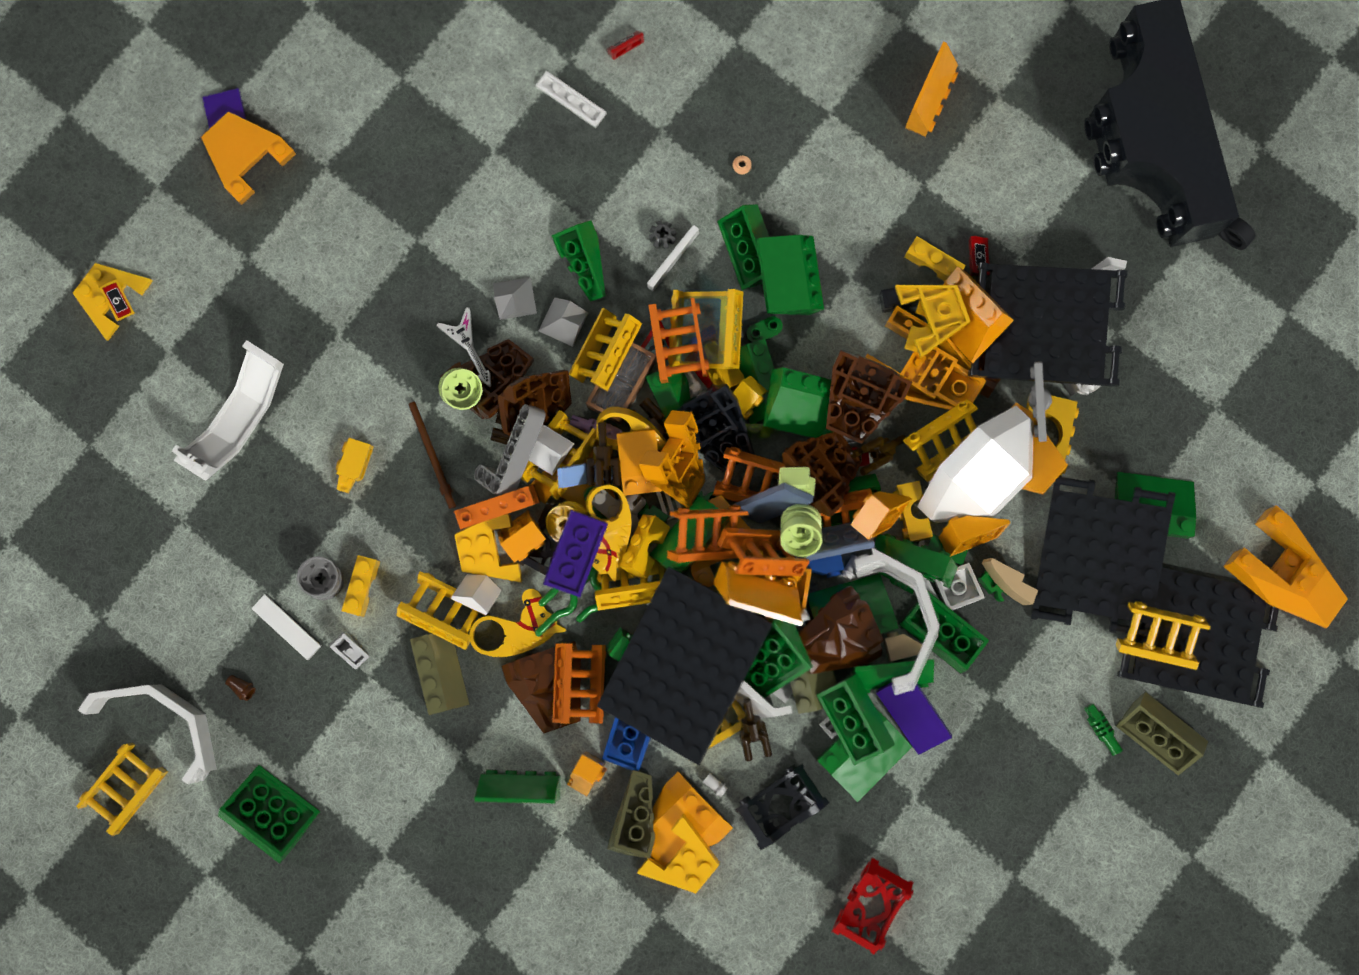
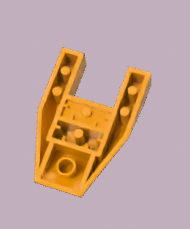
M896 306L885 327L907 340L911 326L922 328L928 324L901 307ZM949 338L922 358H920L917 352H913L901 373L897 372L912 381L905 400L946 410L954 408L966 399L973 403L986 383L984 378L968 376L971 363ZM868 353L865 356L872 361L891 368Z
M1275 505L1265 510L1255 523L1258 528L1285 549L1270 569L1246 548L1234 552L1223 567L1269 605L1321 627L1328 628L1348 598L1294 520Z

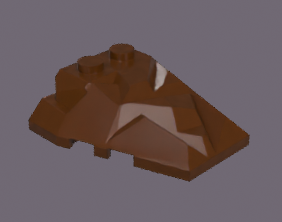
M510 339L488 348L487 353L479 356L486 371L488 370L491 374L492 385L489 387L481 381L483 389L481 399L475 406L470 408L481 419H490L500 411L498 396L504 392L508 385L524 377L534 362L533 357ZM472 360L462 365L458 362L447 370L463 368L472 371L477 376L480 375ZM460 383L458 386H455V390H457L458 393H460V390L464 389V387L461 386Z
M840 350L832 368L826 428L862 444L883 419L888 417L891 411L905 399L912 381L898 374L895 370L866 357Z
M564 369L525 376L508 385L504 392L498 396L503 432L509 436L511 435L519 412L525 404L545 411L543 423L545 426L552 421L559 410L565 412L572 404L568 370Z
M836 432L828 433L818 438L813 437L803 442L798 441L783 452V464L785 467L810 468L809 476L815 478V495L813 502L807 505L815 507L819 513L828 517L832 516L843 506L845 502L843 497L849 492L850 481L855 478L861 464L859 457H851L850 453L853 449L845 438Z
M848 586L830 597V602L824 608L821 607L818 611L819 614L813 621H809L798 633L813 665L808 670L809 674L863 666L882 656L880 644L883 642V637L868 603L860 599L859 594L852 586Z
M575 641L566 643L572 644L573 650H578ZM555 647L501 666L507 685L528 711L543 734L581 721V717H570L569 724L552 723ZM572 658V670H580L581 658ZM571 678V689L580 690L581 678ZM581 697L570 698V709H581Z

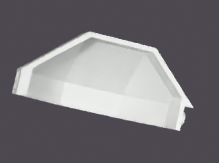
M1014 406L978 426L938 467L917 507L934 523L948 522L957 516L959 518L964 516L994 517L1032 479L1034 422L1017 406Z

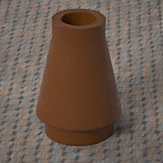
M234 675L229 676L225 682L240 700L248 701L256 690L252 683L237 678Z

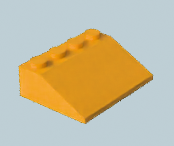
M944 41L905 127L925 137L928 131L932 133L936 124L933 119L935 115H940L943 105H941L942 99L947 100L951 91L948 86L950 82H955L958 72H956L958 64L948 44Z
M957 267L944 281L943 285L958 286L970 318V323L949 337V339L970 362L974 363L1014 320L967 272Z
M729 561V563L721 562L713 584L728 604L801 626L802 615L799 593L792 580L787 578L777 579L775 575L736 574L737 563Z

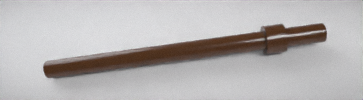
M411 402L408 405L440 484L439 490L441 495L445 497L449 509L456 507L451 494L453 491L450 484H447L416 402Z

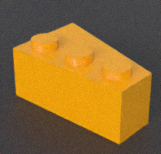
M586 751L582 754L572 771L567 785L588 796L595 782H600L607 771V768L604 767L606 762Z

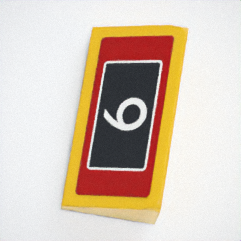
M117 279L99 287L117 322L135 314Z

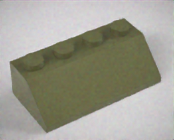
M806 671L790 682L798 714L823 709L817 694L837 684L834 671L809 674Z
M434 634L410 639L428 715L470 705L455 645Z
M1146 692L1133 702L1116 724V727L1177 775H1180L1204 756L1208 744L1205 738Z

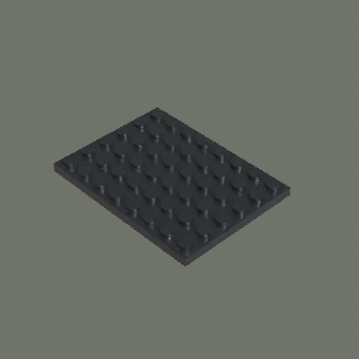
M668 567L597 707L699 766L774 623L750 610L728 604L721 594L676 569Z

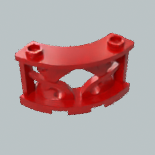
M872 857L861 872L860 880L852 887L847 897L849 900L845 904L844 909L840 910L832 932L837 935L842 934L870 950V953L875 954L878 950L884 948L886 944L885 936L901 906L906 900L909 901L914 893L912 889L914 882L911 880L908 882L880 866L879 861ZM892 883L902 889L899 894H893V891L897 888L889 887L886 889V886ZM868 885H872L873 889L876 885L878 887L872 892L866 890ZM881 892L884 912L865 919L866 911L859 898L861 896L873 897ZM890 900H894V901H895L892 907H891V901H890ZM854 909H861V919H858L859 913L857 915L853 913ZM884 921L880 928L878 923ZM846 926L858 928V933L852 931ZM863 927H866L869 937L871 931H876L874 942L862 936Z

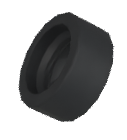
M1239 217L1218 234L1230 246L1239 250L1246 249L1256 236L1253 228Z

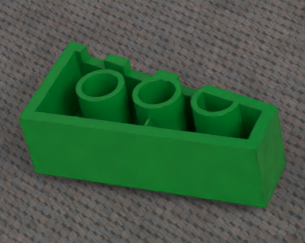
M887 533L885 536L881 534L877 536L874 549L921 573L928 581L933 583L935 580L942 581L943 586L950 589L958 567L949 553L945 551H939V553L932 551V548L926 545L919 547L906 539L900 541L895 536Z

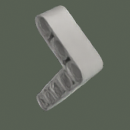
M527 404L523 405L498 468L495 469L481 464L476 468L474 473L475 480L491 493L503 495L517 490L545 420V411L543 409Z

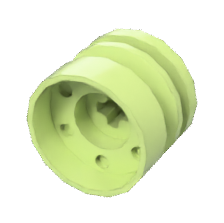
M452 368L445 372L440 378L438 385L442 400L452 408L459 410L470 409L475 406L481 399L483 392L479 377L472 371L463 368ZM459 383L464 387L463 390H460V393L455 390V386H458Z
M795 504L783 512L781 516L780 539L784 551L796 557H807L820 549L822 545V520L820 513L813 506Z

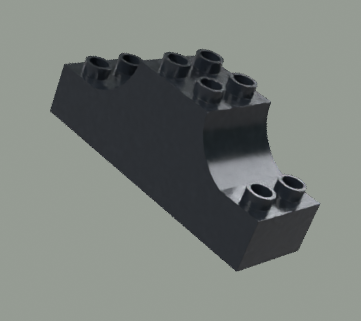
M1158 0L1135 5L1124 22L1120 23L1118 31L1114 37L1110 38L1109 42L1111 57L1113 60H1121L1124 71L1123 81L1121 84L1106 91L1098 104L1094 106L1093 111L1089 115L1090 117L1085 118L1084 121L1085 134L1088 140L1096 139L1099 153L1094 154L1093 159L1095 171L1098 176L1105 175L1108 186L1125 185L1135 188L1146 194L1156 203L1162 214L1157 216L1156 219L1157 231L1161 238L1168 237L1170 247L1214 238L1239 217L1181 0Z

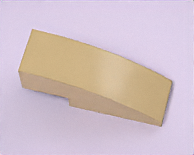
M993 558L982 561L990 577L1007 595L1022 605H1032L1034 603L1038 590L1022 582L1024 574Z

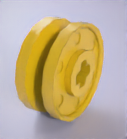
M565 501L555 506L548 513L546 528L549 535L556 542L560 539L570 510L589 516L587 510L581 504L575 501Z

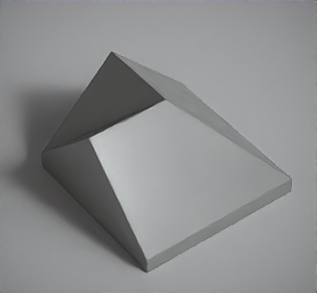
M531 277L494 283V298L500 320L537 314Z
M554 297L539 332L573 347L589 313L569 300Z

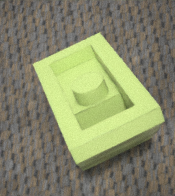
M782 467L779 469L778 485L785 482L811 494L813 497L815 495V478L809 476L810 468Z

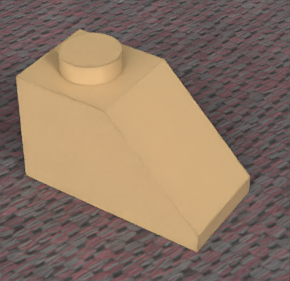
M898 631L888 633L887 638L883 639L888 661L918 655L923 646L905 634L899 635Z

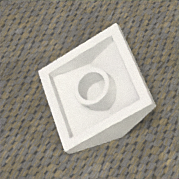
M543 424L528 461L553 475L574 446V443Z
M970 563L957 568L950 589L944 587L942 581L935 580L942 602L952 611L985 598Z
M467 574L451 599L487 615L502 590L487 575Z

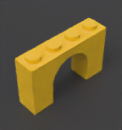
M1051 395L1052 404L1045 410V417L1053 421L1058 429L1059 439L1055 447L1064 460H1066V455L1069 456L1071 451L1070 437H1073L1075 432L1073 422L1079 414L1078 402ZM1027 401L1026 409L1031 411V413L1033 414V409L1029 406V402Z

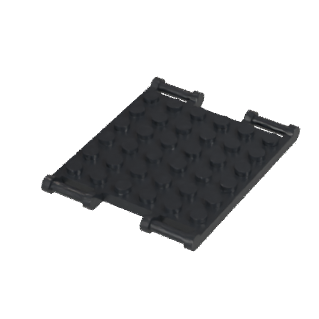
M978 263V284L985 290L987 272H992L991 297L1014 321L986 349L984 371L978 370V357L974 363L971 362V369L968 370L969 377L1035 381V378L1031 379L1030 367H1034V362L1042 361L1043 382L1120 386L1118 372L1122 347L1106 346L1109 310H1125L1124 289L1125 278L1128 276L1127 270ZM1111 278H1117L1116 302H1110ZM1106 354H1112L1109 379L1104 378Z
M1060 475L1053 484L1035 588L1038 590L1032 606L1031 619L1063 622L1064 625L1070 626L1072 612L1078 611L1111 617L1109 632L1128 633L1130 626L1117 624L1118 618L1132 621L1134 613L1128 607L1129 602L1135 603L1138 601L1147 604L1148 607L1155 608L1175 493L1168 492L1166 494L1134 487L1132 501L1093 496L1095 480L1089 479V481L1065 478ZM1060 485L1085 488L1087 491L1086 494H1080L1059 489ZM1139 498L1166 501V505L1162 507L1139 503ZM1039 605L1066 609L1065 615L1039 611ZM1142 615L1140 622L1144 623V628L1138 627L1136 635L1147 639L1153 617Z
M1162 567L1155 608L1192 617L1199 615L1206 618V621L1211 626L1210 630L1200 628L1193 654L1199 662L1197 670L1136 656L1133 673H1128L1131 655L1123 653L1121 668L1117 673V677L1264 708L1263 696L1266 679L1270 674V670L1255 667L1262 629L1277 632L1278 626L1276 623L1279 609L1271 606L1268 624L1263 623L1267 603L1247 586ZM1161 620L1154 642L1155 647L1163 648L1166 646L1172 621ZM1181 624L1173 648L1176 652L1182 653V651H1185L1192 626ZM1139 635V641L1136 642L1143 644L1147 639ZM1254 673H1257L1259 677L1255 699L1250 700Z

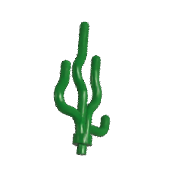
M592 567L585 584L590 581L595 590H602V585L597 580V570ZM551 588L539 600V606H545L559 590ZM570 594L569 605L554 612L535 631V635L538 637L542 636L560 617L571 614L577 607L578 597ZM597 604L586 607L576 617V621L579 623L583 622L591 613L600 611L597 608Z

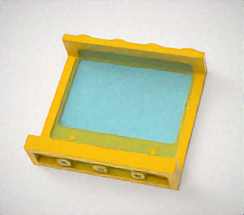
M737 289L710 292L673 290L671 297L672 309L692 306L691 298L695 299V303H699L701 314L697 315L703 356L704 360L708 359L709 369H739L744 292ZM693 314L670 317L671 328L695 325ZM696 332L669 336L670 348L697 344ZM699 351L668 356L670 367L700 362Z

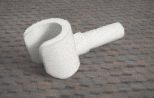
M687 372L693 383L689 389L696 396L702 391L701 384L695 379L692 372Z

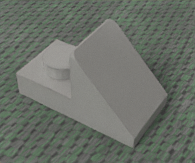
M342 632L329 645L333 651L355 670L370 657L355 642L352 635Z

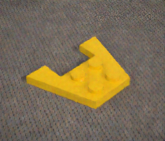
M95 263L74 290L73 295L103 337L109 341L119 325L105 316L110 307L99 287L117 279L122 290L129 286L140 295H143L153 280Z
M895 285L901 305L920 299L932 332L931 334L914 339L920 358L970 323L969 315L957 285Z
M510 513L467 527L455 534L462 572L522 582L520 564H500L494 533L495 529L512 527Z
M683 814L671 831L686 841L666 867H663L650 857L641 865L637 874L697 893L718 868L720 861L685 814Z

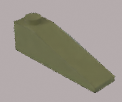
M632 770L607 849L625 855L643 858L651 857L655 841L651 775Z

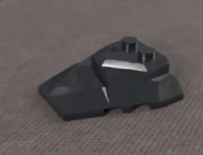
M727 383L710 387L687 400L679 409L675 410L693 413L698 426V433H695L696 442L700 443L701 449L699 451L705 455L704 458L722 472L726 471L729 459L723 458L726 447H736L743 452L755 454L738 399Z

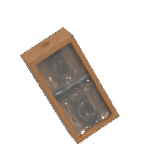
M632 343L609 390L605 391L596 385L585 403L587 407L599 414L609 407L630 409L646 381V376L650 374L657 361L656 355ZM621 417L608 418L619 425L624 420Z

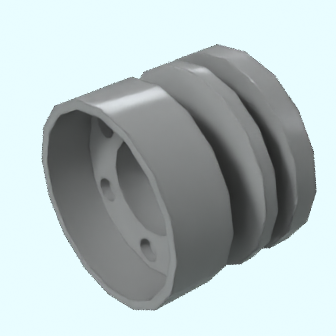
M316 556L307 559L302 563L297 574V581L301 590L316 600L325 601L332 599L343 588L344 578L342 571L326 557ZM322 575L326 578L323 584L318 581V579L322 578Z

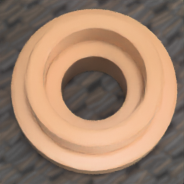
M738 156L733 161V169L736 173L743 175L751 170L752 164L748 157ZM744 162L746 165L744 167H740L739 163Z

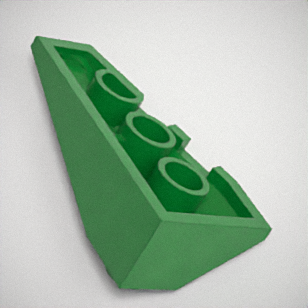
M592 220L577 224L552 235L558 254L561 258H567L571 264L568 269L571 273H577L579 276L578 284L590 302L606 296L599 240Z
M659 371L646 376V382L660 411L664 414V420L672 410L679 409L684 402L690 399L689 382L685 373L671 375L672 377H668L669 383L663 384L660 382Z

